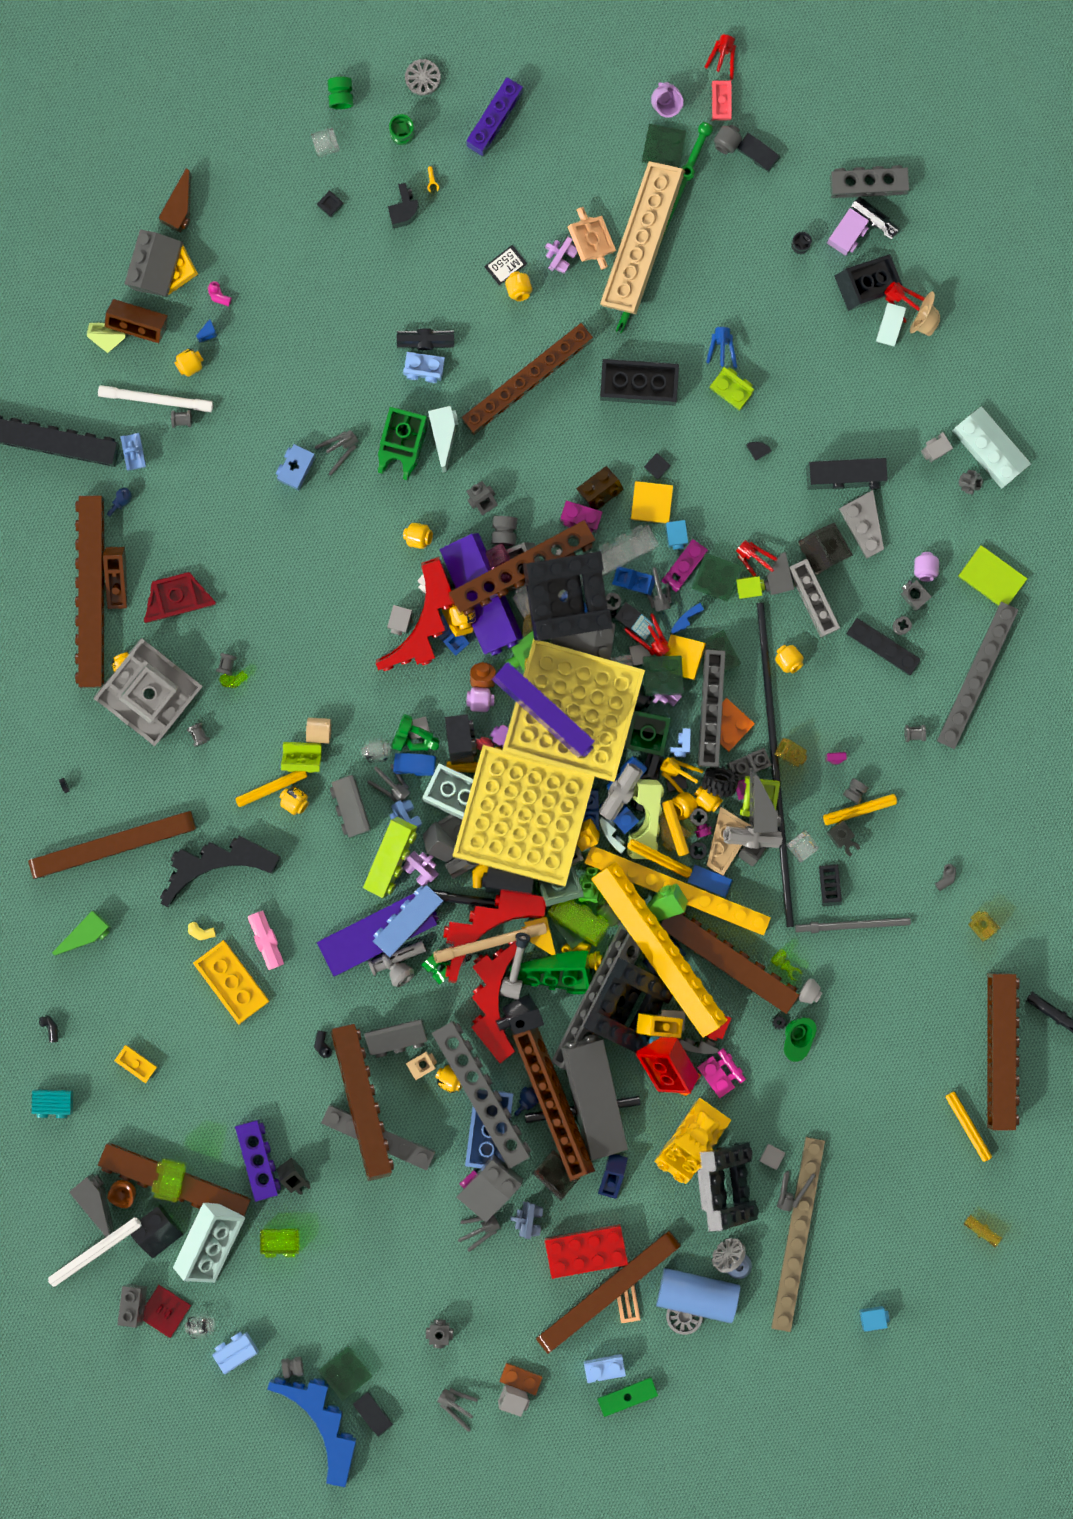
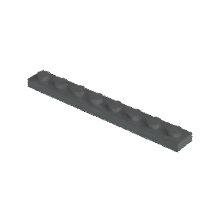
M1000 602L937 742L955 749L1019 609Z

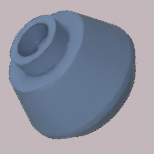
M745 1254L742 1263L735 1270L727 1273L735 1279L747 1277L752 1269L750 1258Z

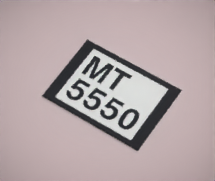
M511 245L484 267L500 286L510 277L511 273L519 271L527 262L515 247Z

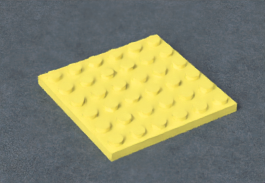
M533 639L523 676L594 740L592 744L594 748L587 756L577 758L516 702L502 751L615 782L645 670Z
M483 745L453 857L565 887L595 776Z

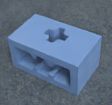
M293 444L292 448L289 447L284 456L287 459L284 465L280 464L276 475H278V481L299 491L316 456L314 453ZM296 462H297V465H298L299 468H298V469L295 468V469L292 471V468H291L290 465H291V464L295 465Z

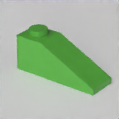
M678 884L666 885L649 901L647 907L656 916L657 921H661L684 913L688 900Z
M91 911L52 954L54 956L60 955L99 939L104 940L110 933L108 930L111 926L98 913Z

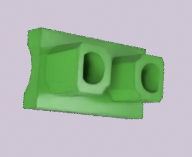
M588 867L586 869L581 886L584 896L578 898L579 902L592 901L598 903L601 892L591 879L600 873L598 868Z

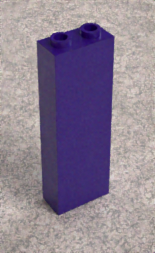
M479 533L470 534L439 549L456 588L494 569ZM485 584L484 590L492 592L494 586L492 584ZM469 593L467 594V599L469 601H475L477 599V595L475 593ZM496 596L491 599L492 602L484 607L479 605L474 608L476 621L471 623L484 655L491 654L495 656L503 652L502 648L506 646L508 649L519 644V640L523 639L506 596L501 598Z
M509 662L493 677L492 680L577 758L587 756L594 748L592 746L594 740Z
M411 894L318 941L317 944L333 976L335 977L383 953L373 942L375 939L373 935L380 928L385 929L389 925L386 921L394 913L398 915L402 911L400 908L407 899L411 902L415 895ZM436 911L408 939L438 925L436 921L439 918Z

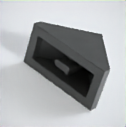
M434 822L423 834L426 853L448 863L454 858L453 853L456 843L437 822Z

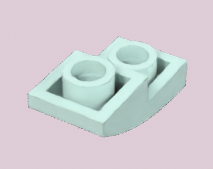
M887 303L876 342L895 346L905 314V307Z
M601 817L599 822L603 833L615 850L621 854L626 849L623 846L625 842L617 835L615 838L611 836L616 831L614 828L616 824L607 818L603 819Z

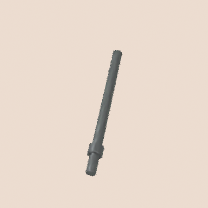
M910 918L833 923L810 922V924L795 925V933L911 925Z

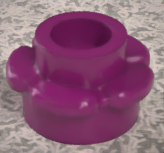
M703 824L697 826L694 833H696L697 838L711 835L710 829L712 827Z

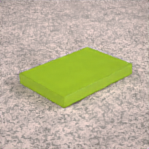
M982 545L979 546L958 575L959 578L998 606L1000 602L1009 605L1027 580L1025 576Z

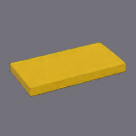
M225 940L193 962L238 1025L270 1002Z

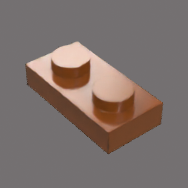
M506 1362L499 1382L536 1396L542 1376Z

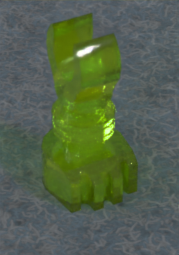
M780 949L771 958L770 962L775 966L780 965L782 970L787 971L790 979L797 981L792 976V972L796 970L802 975V971L797 967H793L788 959L785 960L787 953Z

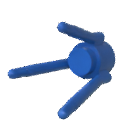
M715 328V334H712L706 362L710 363L715 342L717 341V344L721 345L720 365L723 367L725 345L729 342L733 367L737 369L733 335L730 334V328Z

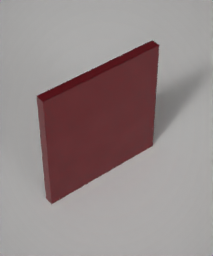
M158 1285L145 1305L143 1321L171 1338L191 1305L163 1286Z

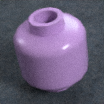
M923 552L920 556H917L914 560L915 576L923 582L933 581L939 575V559L931 552Z
M473 687L470 691H467L466 705L473 712H488L490 706H494V695L491 694L489 688Z

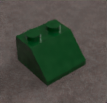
M634 709L625 748L663 756L671 717Z

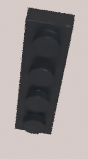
M858 618L855 619L846 635L909 676L921 660Z

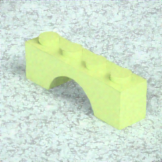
M639 779L633 788V799L643 805L645 820L636 832L629 834L628 843L631 839H634L657 851L658 844L656 838L660 832L658 819L662 813L660 800L664 795V788L657 780ZM627 847V854L632 859H648Z

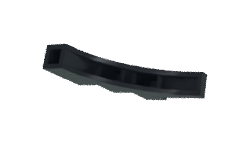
M242 836L234 837L229 846L232 849L230 852L212 842L203 846L200 852L201 858L180 849L179 852L175 851L171 858L173 862L171 866L178 870L177 872L173 871L170 876L169 882L171 884L168 889L165 888L160 896V899H162L160 904L170 907L176 896L188 883L200 875L217 868L248 866L273 874L281 856Z

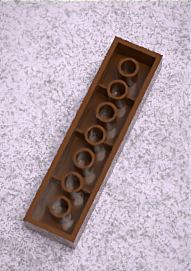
M987 973V1128L991 1130L1016 1131V1126H1019V1114H1016V1106H1019V1095H1016V1087H1019V1075H1016V1067H1019V1056H1016V1048H1019L1020 1042L1019 1036H1016V1028H1019L1020 1022L1019 1017H1016V1009H1019L1020 1002L1019 997H1016V990H1019L1020 982L1019 978H1016V974Z

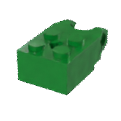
M393 407L389 408L378 452V473L384 474L391 461L400 460L403 464V479L409 480L412 471L418 464L430 418ZM407 427L409 432L404 436L401 430Z

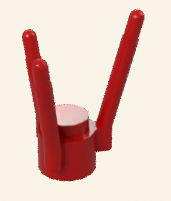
M721 35L705 64V68H708L718 50L721 54L716 70L719 72L725 54L730 53V80H733L736 50L734 37Z
M892 282L884 292L887 295L885 300L890 304L896 305L894 301L899 302L903 299L919 311L920 307L907 298L904 292L919 300L924 301L925 299L923 296L903 287L898 282Z
M747 540L737 548L736 552L739 554L737 558L743 562L752 576L757 575L745 558L749 560L753 557L768 570L774 571L755 552L758 551L775 561L777 557L759 548L752 542L749 543Z
M650 614V617L659 637L651 625H649L648 629L655 639L651 643L652 647L647 645L627 627L624 628L632 638L649 651L651 656L655 654L659 658L670 650L654 614Z

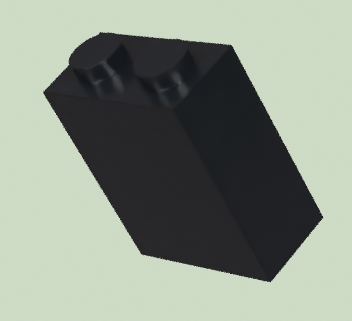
M488 868V872L483 874L482 887H485V892L500 894L501 891L532 895L534 878L500 869Z

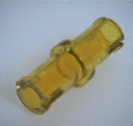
M969 1215L963 1224L975 1232L978 1238L982 1237L993 1247H996L1002 1240V1237L990 1230L987 1224L983 1225L972 1215Z

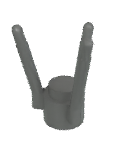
M351 430L346 433L344 431L340 435L315 446V449H319L339 440L338 443L327 449L326 452L330 453L341 445L344 449L349 448L329 472L330 476L349 454L357 448L355 444L359 441Z
M653 567L658 596H654L655 600L652 595H647L651 608L655 607L656 612L671 608L670 603H672L670 585L666 584V595L662 594L656 567Z
M391 764L390 767H391V769L393 770V769H394V765ZM374 767V769L393 788L391 790L392 793L370 780L367 781L368 784L390 797L394 802L396 800H401L402 802L411 793L408 790L409 786L404 782L400 774L394 773L401 785L399 783L395 785L378 767Z
M786 1171L783 1175L777 1207L785 1211H791L792 1207L797 1208L800 1199L816 1176L814 1173L808 1179L796 1199H794L793 1194L786 1192L790 1174L789 1171Z
M495 1215L487 1222H481L483 1227L459 1238L458 1242L467 1240L485 1231L487 1234L468 1248L470 1252L490 1236L496 1234V1230L500 1229ZM480 1217L462 1220L460 1223L466 1224L483 1220Z
M452 1388L450 1390L444 1389L437 1400L441 1404L440 1407L445 1409L462 1427L470 1432L471 1429L450 1408L454 1407L472 1419L473 1415L454 1403L457 1399L454 1395L475 1402L478 1399L455 1391Z

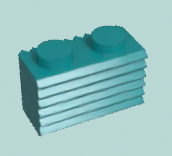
M32 1090L31 1113L37 1114V1118H48V1114H56V1118H68V1115L73 1114V1090Z

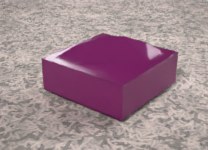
M845 752L827 753L825 755L826 762L834 765L847 760Z

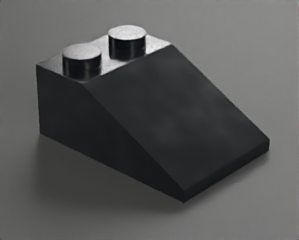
M890 254L846 268L834 275L848 311L885 298L887 295L884 292L892 282H898L902 285Z

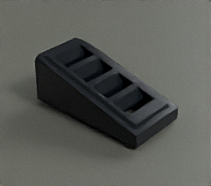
M838 864L819 866L822 906L841 905L842 898ZM835 872V875L824 876V873ZM835 880V883H824V881ZM825 888H836V890L825 891ZM826 896H837V898L826 899Z

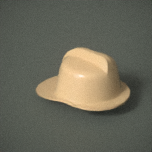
M933 291L924 299L916 318L911 324L910 333L918 331L931 336L939 325L940 314L933 306L935 298Z

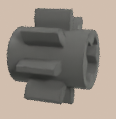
M968 469L967 473H963L959 478L961 490L968 494H974V490H980L983 485V479L980 477L981 474Z

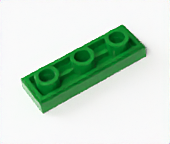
M649 1377L598 1397L597 1400L603 1416L606 1417L657 1397L658 1393L652 1378ZM630 1394L631 1398L627 1400L624 1398V1395Z

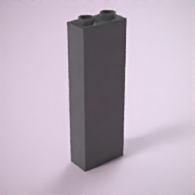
M589 1035L585 1037V1040L579 1042L577 1040L567 1042V1045L562 1046L561 1049L581 1136L590 1159L593 1161L628 1150L603 1039L596 1035Z

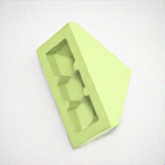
M89 323L87 337L107 353L126 337V333L104 327L105 323Z

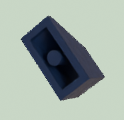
M618 1154L608 1156L598 1194L617 1199L626 1170L627 1157Z

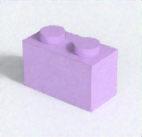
M850 208L829 238L827 244L845 256L849 251L853 253L859 244L856 240L859 236L863 237L869 229L867 227L869 220Z

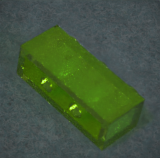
M576 899L554 904L548 912L549 917L596 947L610 929L608 920L601 915L597 917L591 913L592 910L588 906L577 904Z

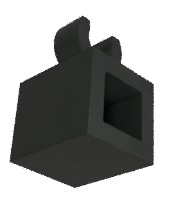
M841 821L827 832V835L838 848L843 845L845 846V853L848 856H852V853L849 851L851 846H854L857 850L860 849L856 842L851 841L855 835L844 821Z
M292 1157L276 1168L279 1181L291 1193L296 1190L298 1194L302 1195V1186H306L308 1189L311 1188L303 1168Z

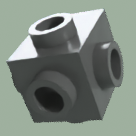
M482 481L466 491L470 497L467 499L472 509L477 508L481 515L498 506L493 497L496 495L490 485L486 487Z
M435 1319L434 1322H430V1327H426V1339H429V1345H433V1348H445V1345H449V1340H453V1328H450V1322H446L443 1319ZM441 1332L443 1337L437 1338L435 1334Z

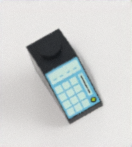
M627 602L624 603L614 617L615 621L627 627L643 641H646L651 634L648 626L651 625L653 630L655 629L654 624Z

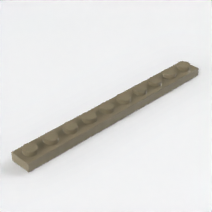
M805 1137L794 1199H796L811 1175L814 1173L816 1176L800 1199L797 1208H792L771 1325L772 1329L791 1332L825 1140Z

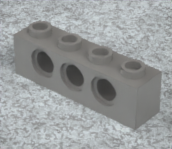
M805 559L790 566L789 569L793 582L820 638L839 630V624L808 560Z

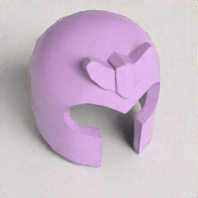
M659 82V87L653 91L651 96L652 106L661 116L666 118L673 117L683 107V97L674 84Z

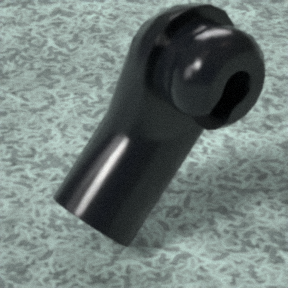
M45 1015V1017H40L39 1025L47 1027L49 1042H58L57 1024L51 1016Z
M317 1030L314 1048L321 1057L329 1058L332 1055V1049L325 1043L326 1032Z

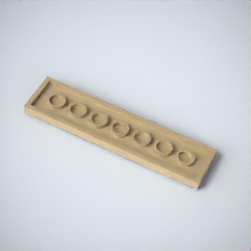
M648 162L600 303L602 306L637 314L683 179V173H685L682 168Z

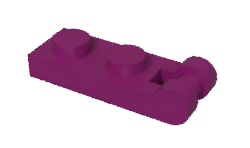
M692 539L662 579V582L669 584L673 587L672 590L678 592L708 550ZM674 574L680 577L678 582L672 578Z

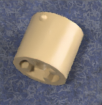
M308 717L306 742L330 744L331 719Z

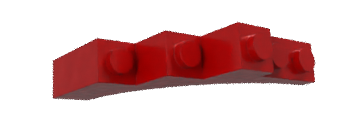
M440 557L421 563L426 594L420 619L412 633L400 646L389 654L376 659L378 671L381 669L383 671L390 670L398 663H401V665L407 664L412 661V658H415L417 664L421 663L422 665L431 663L432 659L435 658V653L428 636L434 638L443 634L442 631H445V626L439 608L445 610L453 606L448 596L452 589Z
M501 891L500 895H496L494 906H497L498 909L475 906L474 911L470 910L469 922H472V925L449 922V926L444 927L443 937L447 938L446 943L454 944L453 947L450 946L449 948H454L476 942L486 932L511 920L544 918L546 904L543 896ZM466 954L451 959V966L447 965L445 977H449L448 982H457L460 966Z
M516 941L508 943L510 946L506 950L501 948L493 954L495 957L493 960L488 955L484 957L481 954L473 961L475 965L472 966L486 986L483 987L481 984L472 991L474 993L472 996L473 1000L485 1013V1016L483 1017L480 1014L472 1021L474 1025L471 1028L499 1063L515 1052L504 1030L499 1031L495 1021L500 1019L499 990L508 964L516 953Z

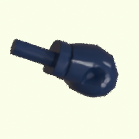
M121 488L116 492V498L112 502L114 505L107 512L109 517L117 508L121 510L131 502L133 497L128 488Z
M533 1086L529 1088L524 1087L521 1090V1099L519 1100L521 1106L514 1114L518 1116L524 1109L529 1111L539 1102Z

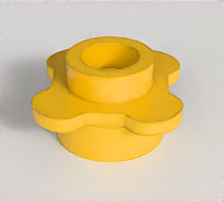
M599 951L589 955L590 969H595V971L598 970L603 960V956L600 955Z

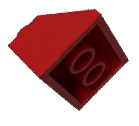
M660 1037L637 1051L638 1059L658 1092L691 1094L699 1075L678 1038Z

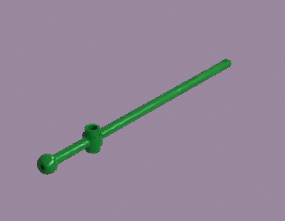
M702 122L698 126L699 136L687 164L681 167L690 174L686 175L683 173V179L665 232L687 181L694 177L693 167L704 141L713 132V127L709 123ZM623 311L616 332L620 324H623L620 334L624 331L631 313Z

